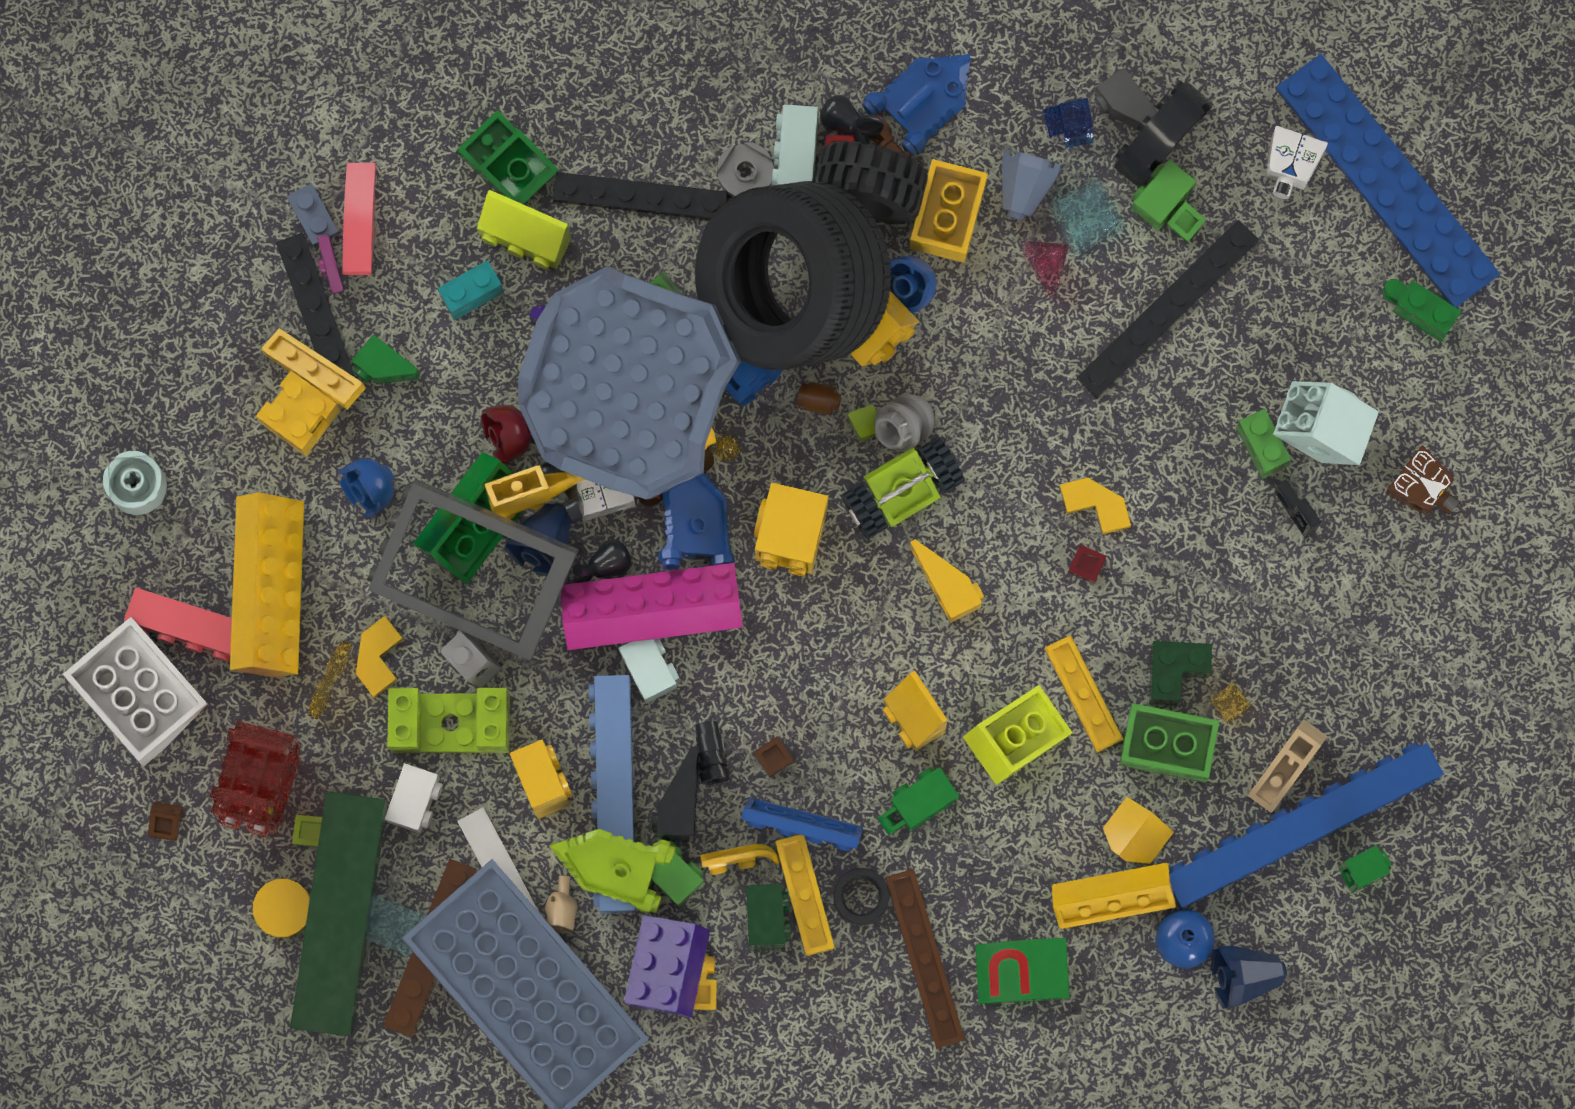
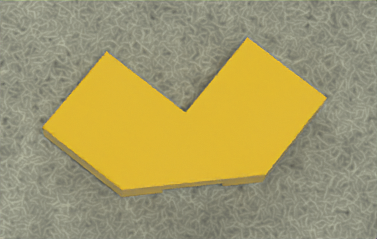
M1090 478L1060 484L1059 487L1067 514L1095 507L1102 535L1131 528L1123 497Z
M386 616L382 617L361 634L356 675L374 698L397 681L380 657L403 641V638Z

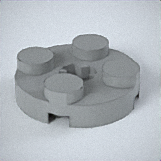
M751 142L737 146L733 145L721 155L717 165L718 181L722 189L729 196L734 197L752 188L772 185L774 165L769 153L763 147ZM745 165H749L752 167L751 173L753 175L743 178L738 169L741 166L745 168Z

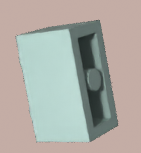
M659 638L629 642L618 648L646 704L677 688L675 680L679 679V676L672 663L666 665L662 654L666 653Z

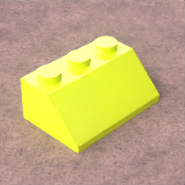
M488 191L477 226L478 234L482 236L481 240L494 247L497 244L508 248V253L518 258H522L523 255L534 259L533 263L543 269L548 270L549 267L557 269L571 241L568 224L494 191Z

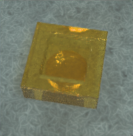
M1234 682L1209 701L1227 725L1251 707L1250 702Z

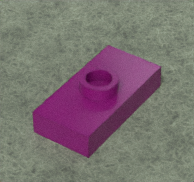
M327 234L317 237L322 258L317 259L321 275L328 276L332 294L344 292L330 236Z

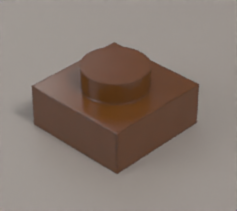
M778 736L753 752L769 778L794 762V759Z

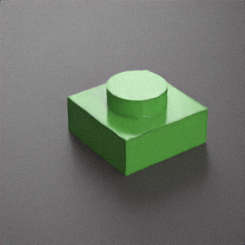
M1182 201L1164 223L1183 240L1188 242L1206 219L1186 201Z

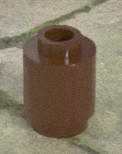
M809 382V384L802 383L797 405L804 407L806 411L832 415L833 410H839L842 395L837 393V387L814 382Z

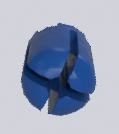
M741 361L726 385L725 390L736 402H739L741 406H745L755 400V394L760 392L767 384L771 386L783 370L758 368Z

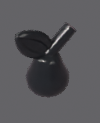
M844 95L832 96L826 101L820 111V121L823 127L830 131L853 134L856 141L863 144H870L867 136H877L884 128V121L876 116L863 115L860 117L851 101Z
M617 539L604 541L591 557L588 564H579L573 567V574L577 578L572 583L589 582L594 576L605 578L621 576L628 572L631 567V556L626 546Z

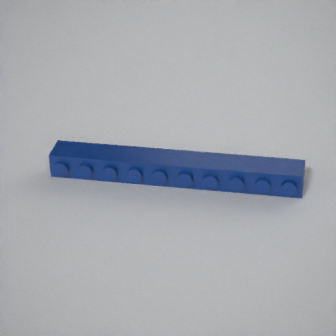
M1417 742L1402 749L1404 755L1394 760L1390 755L1375 763L1378 768L1368 773L1366 769L1354 773L1350 776L1351 782L1341 786L1340 782H1337L1324 789L1325 795L1317 799L1311 795L1297 803L1300 808L1290 813L1287 808L1271 816L1272 822L1263 826L1260 821L1245 829L1247 834L1237 839L1235 835H1232L1219 842L1221 848L1210 852L1209 848L1193 856L1195 861L1185 866L1183 862L1169 868L1170 882L1178 909L1182 910L1439 779L1444 773L1428 743L1419 746Z

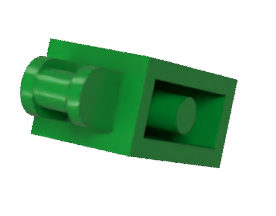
M1390 279L1382 290L1384 298L1396 305L1392 312L1439 342L1443 341L1461 313L1459 309L1413 280L1407 286L1397 279Z
M932 767L926 769L917 776L919 781L910 787L905 783L892 792L894 797L890 800V803L893 807L877 818L888 836L904 826L911 832L959 800V794L940 767L936 770H933ZM897 812L902 821L895 825L890 816Z

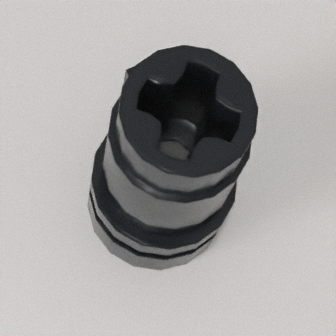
M706 721L696 724V742L701 761L698 763V767L702 771L700 772L701 784L712 785L730 780L728 768H725L728 765L727 759L723 758L725 747L723 734L719 732L718 722Z

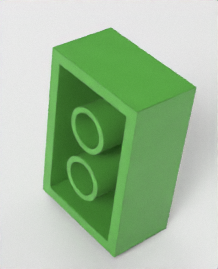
M1132 703L1129 709L1119 766L1206 783L1210 775L1219 720Z

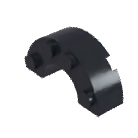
M1180 81L1171 91V98L1166 94L1155 107L1159 111L1153 118L1146 116L1137 127L1140 131L1137 137L1129 146L1125 143L1115 155L1118 161L1114 168L1138 188L1148 181L1157 166L1162 164L1183 137L1200 122L1214 105L1189 82L1183 83Z

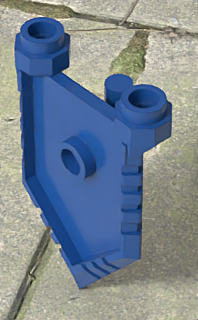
M971 54L951 56V58H948V56H943V58L934 57V59H931V57L917 58L907 67L908 69L905 72L899 74L898 79L895 78L891 85L888 84L885 87V91L870 92L864 98L862 107L869 115L873 116L876 114L880 115L886 110L908 132L904 137V142L901 144L904 150L909 152L911 156L919 155L925 149V144L931 135L934 136L937 130L944 126V123H948L953 115H956L965 107L966 92L964 91L967 90L965 82H968L966 74H969Z
M702 473L662 493L663 506L666 508V511H664V517L666 518L665 526L667 527L665 534L668 539L666 540V545L658 553V559L665 570L679 568L680 562H682V554H684V559L687 560L694 559L696 556L712 557L711 566L734 563L735 565V558L728 543L730 536L728 535L729 526L727 525L728 517L726 516L728 511L727 498L718 487L714 486L715 483L709 480L710 477L707 473Z

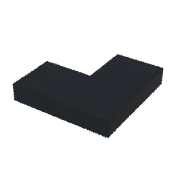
M1284 480L1277 485L1275 494L1303 537L1307 539L1315 534L1321 521L1307 499L1304 498L1300 501L1288 481Z

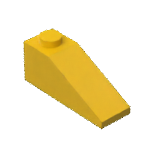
M916 539L910 542V549L950 623L981 608L982 602L980 599L984 598V595L977 582L972 584L968 576Z

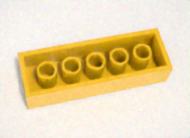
M261 492L236 497L230 670L269 677L298 674L304 501Z

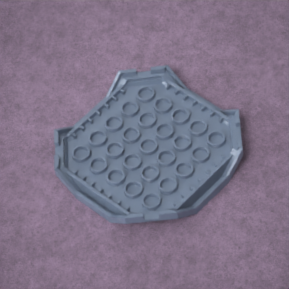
M606 266L554 293L536 321L518 377V405L542 459L562 471L609 489L643 499H652L668 491L670 488L704 473L705 445L723 391L741 363L733 342L729 341L723 327L725 324L716 305L635 278L611 266Z

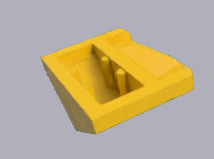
M1128 797L1124 799L1103 827L1111 851L1126 862L1151 864L1174 833L1151 811Z

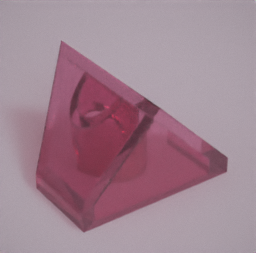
M1027 241L1023 244L1022 251L1049 298L1052 299L1056 297L1069 244Z

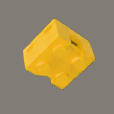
M290 371L280 384L281 392L271 404L268 401L257 413L256 418L268 430L304 456H307L341 410L336 402L293 371Z

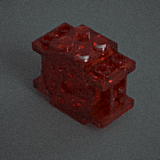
M237 721L235 729L229 728L226 740L230 744L227 746V754L222 761V771L218 777L219 786H213L210 798L214 801L211 814L225 828L239 830V826L246 827V830L250 831V834L267 838L268 833L276 835L278 827H283L286 815L283 812L291 793L296 770H299L302 759L299 756L302 744L295 735Z

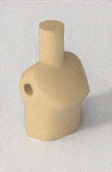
M564 875L559 876L558 892H553L549 896L544 910L547 915V922L556 932L572 933L574 932L575 915L578 905L577 901L569 895L570 876Z

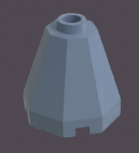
M1005 149L1002 158L1003 210L1008 211L1007 217L1023 221L1025 216L1031 217L1056 181L1061 165L1055 163L1054 168L1049 167V160L1018 151L1015 152V156H1010L1011 150Z

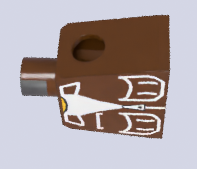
M1423 445L1385 492L1388 496L1426 516L1435 505L1450 515L1460 502L1446 491L1454 481L1453 476Z

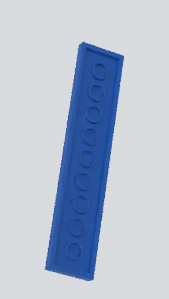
M1322 54L1276 86L1275 90L1314 138L1328 143L1325 150L1326 153L1449 304L1457 308L1500 275L1491 261Z

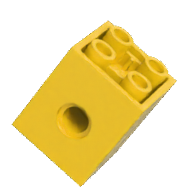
M891 291L889 292L890 297L888 298V304H886L885 314L877 329L861 347L850 354L862 367L871 364L876 366L881 361L886 363L896 353L894 348L901 341L905 343L916 332L913 328L920 322Z
M771 482L767 499H762L754 530V537L757 538L755 560L760 562L761 567L776 570L777 566L789 568L788 572L797 576H805L806 572L813 573L828 511V495Z

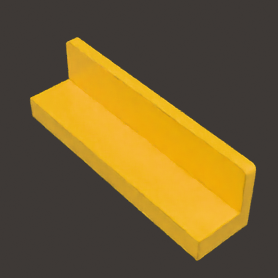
M1168 863L1052 885L1053 909L1059 929L1176 907Z

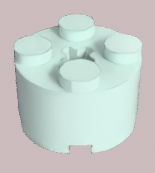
M139 451L123 452L116 456L104 471L103 486L105 492L121 511L132 515H142L153 511L161 505L167 490L166 477L158 464L148 455ZM138 478L140 483L135 488H132L130 484H134L135 479Z

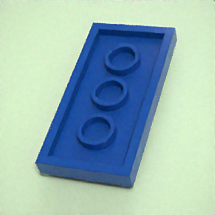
M754 798L748 799L741 818L747 821V825L754 828L764 829L765 826L776 828V832L785 836H793V833L804 835L805 840L821 844L822 840L834 843L833 847L844 851H851V848L857 849L863 831V826Z

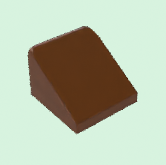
M155 802L150 809L148 836L177 841L184 807Z

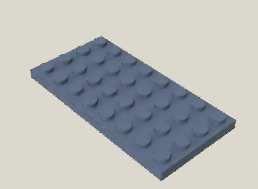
M493 859L486 863L401 938L549 1109L573 1108L649 1039Z

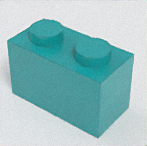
M488 260L437 288L453 320L462 317L504 293L502 284Z

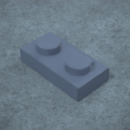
M312 183L286 196L314 247L319 245L317 237L328 234L331 239L339 234Z

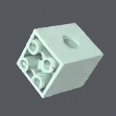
M1292 381L1273 435L1318 462L1360 465L1379 411L1359 400L1354 393L1333 383Z

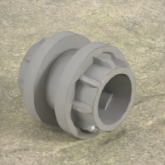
M907 393L901 394L891 403L884 405L878 410L876 423L874 424L876 436L888 449L905 452L931 435L935 422L934 413L930 404L920 396Z

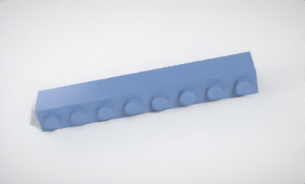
M630 675L594 676V684H589V702H595V713H590L589 715L590 731H595L596 742H590L591 760H596V771L591 772V789H597V801L591 802L592 819L597 818L598 829L611 832L612 835L617 837L618 835L623 836L626 840L628 838L632 839L635 842ZM593 893L594 907H599L601 914L636 913V907L631 906L630 903L625 904L621 900L617 899L616 901L609 896L604 897L600 893Z

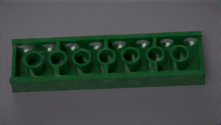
M326 791L290 1028L349 1037L353 1035L385 816L388 802L385 799Z

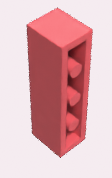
M135 587L124 621L132 617L146 634L147 632L158 634L157 639L162 642L174 645L175 640L186 643L185 648L190 651L202 653V650L205 649L213 652L212 657L229 662L232 618Z

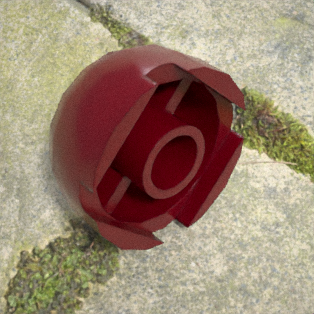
M505 404L484 409L485 413L481 414L482 428L486 440L490 437L493 445L498 450V452L492 453L494 458L505 464L521 457L528 450L531 443V432L522 412L512 405Z

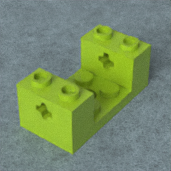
M388 688L387 747L391 753H509L510 694L507 688H477V693L421 694L418 688ZM453 715L458 718L459 725L454 731H446L443 728L442 722L445 717Z

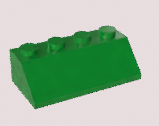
M482 452L450 494L492 511L484 484L515 473L500 460ZM439 508L413 542V545L433 562L467 585L504 535ZM521 512L516 513V516L510 520L515 521Z

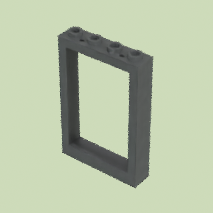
M418 479L413 482L412 486L407 484L400 499L405 502L401 512L396 511L389 525L390 528H393L390 539L384 538L378 554L382 555L378 566L374 564L369 572L367 581H370L371 584L368 590L531 661L579 549ZM419 499L555 557L519 642L384 583Z

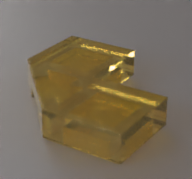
M343 641L331 655L326 665L327 671L323 676V680L321 683L318 682L314 690L308 716L318 719L328 706L334 684L347 666L353 644Z

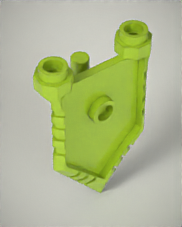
M596 829L587 832L586 835L581 834L577 838L572 837L570 840L566 839L549 845L561 862L564 861L563 865L566 869L569 868L568 872L571 876H575L574 880L582 890L595 894L597 892L604 897L609 896L613 900H621L625 904L630 903L631 906L649 915L651 912L657 913L662 897L658 896L656 891L648 888L655 863L661 865L665 863L671 864L676 847L671 846V842L660 840L653 843L652 846H644L641 842L635 843L632 839L628 838L626 840L623 836L618 835L617 837L612 835L611 832Z

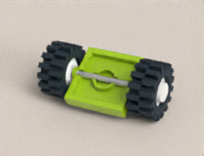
M936 437L918 448L919 455L914 448H910L865 475L863 478L872 495L862 483L841 494L842 501L849 511L851 518L867 540L887 529L888 525L893 527L940 499L941 497L931 478L943 493H947L965 482L959 464L955 461V457L950 453L949 448L940 437Z

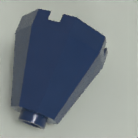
M547 503L521 525L567 544L572 522L562 504ZM508 538L504 547L516 563L524 566L526 561L535 566L532 570L533 572L542 576L548 575L555 557L511 538Z
M1233 945L1213 950L1211 971L1212 976L1218 974L1220 988L1214 987L1222 1009L1240 1006L1281 986L1283 979H1286V965L1283 961H1280L1278 955Z

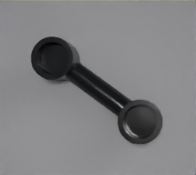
M548 462L540 465L544 475L565 472ZM575 486L564 491L569 500L562 503L572 524L582 520L584 516L583 500Z

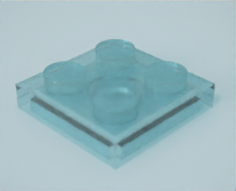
M1099 178L1048 203V207L1074 255L1126 229L1124 222Z

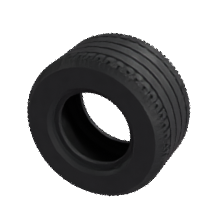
M802 181L752 188L737 194L725 202L711 217L708 225H706L700 238L695 259L696 270L694 274L698 300L716 305L725 324L723 327L729 341L733 342L740 360L747 364L768 370H788L837 360L861 347L877 329L885 314L886 304H888V298L890 297V280L892 278L890 276L891 264L889 263L890 258H888V247L885 245L886 241L881 234L882 231L879 229V225L876 224V220L873 219L868 209L853 195L839 187L823 182ZM778 234L785 236L796 245L808 269L809 289L807 298L801 311L793 319L777 303L769 282V255Z

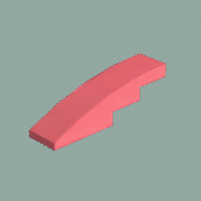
M347 163L343 221V275H372L375 237L376 163Z

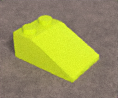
M1038 685L979 723L965 734L963 739L995 785H998L1073 732L1041 686Z

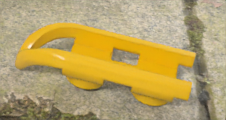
M750 844L700 854L702 867H709V872L712 875L722 874L727 871V865L738 863L740 869L754 867L756 865L755 857H766L775 864H779V858L774 849L764 844Z

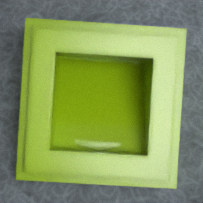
M874 405L847 414V419L860 443L876 436L874 424L876 423L877 411Z

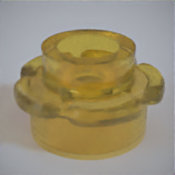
M727 435L722 438H716L714 454L725 461H734L736 455L741 453L738 441Z

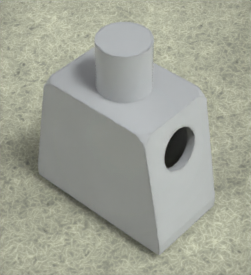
M460 631L440 650L441 654L465 680L480 688L485 686L502 669L499 663L472 635ZM485 668V670L480 675H477L481 670Z

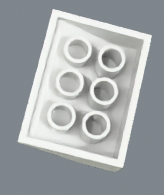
M132 617L63 673L72 687L142 767L162 752L207 705L205 700Z

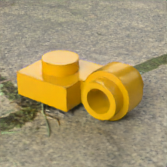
M709 953L705 954L693 1010L717 1009V980H707L709 974H714L715 956H709Z

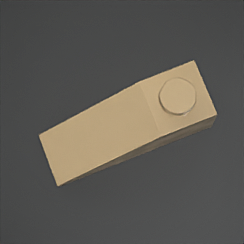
M1303 719L1248 794V797L1272 813L1328 736Z

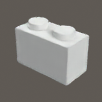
M404 763L385 816L386 822L420 834L423 827L428 828L433 812L429 811L432 800H438L443 784L439 783L440 777L438 774Z

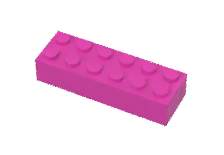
M734 563L564 585L561 591L563 627L567 650L743 627Z

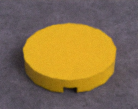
M290 879L270 881L257 892L253 901L255 921L265 933L276 938H289L299 934L306 926L310 896L299 883Z

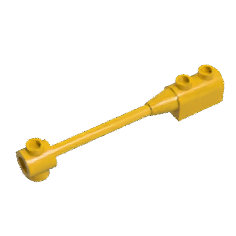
M712 427L705 445V450L709 445L716 443V438ZM540 465L484 485L492 512L512 519L518 512L542 508L544 503L552 501V498L575 486L577 482L586 479L568 472L544 475Z

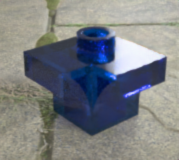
M1088 98L1060 103L1057 106L1042 110L1048 138L1062 135L1065 149L1094 143L1092 134L1093 122Z

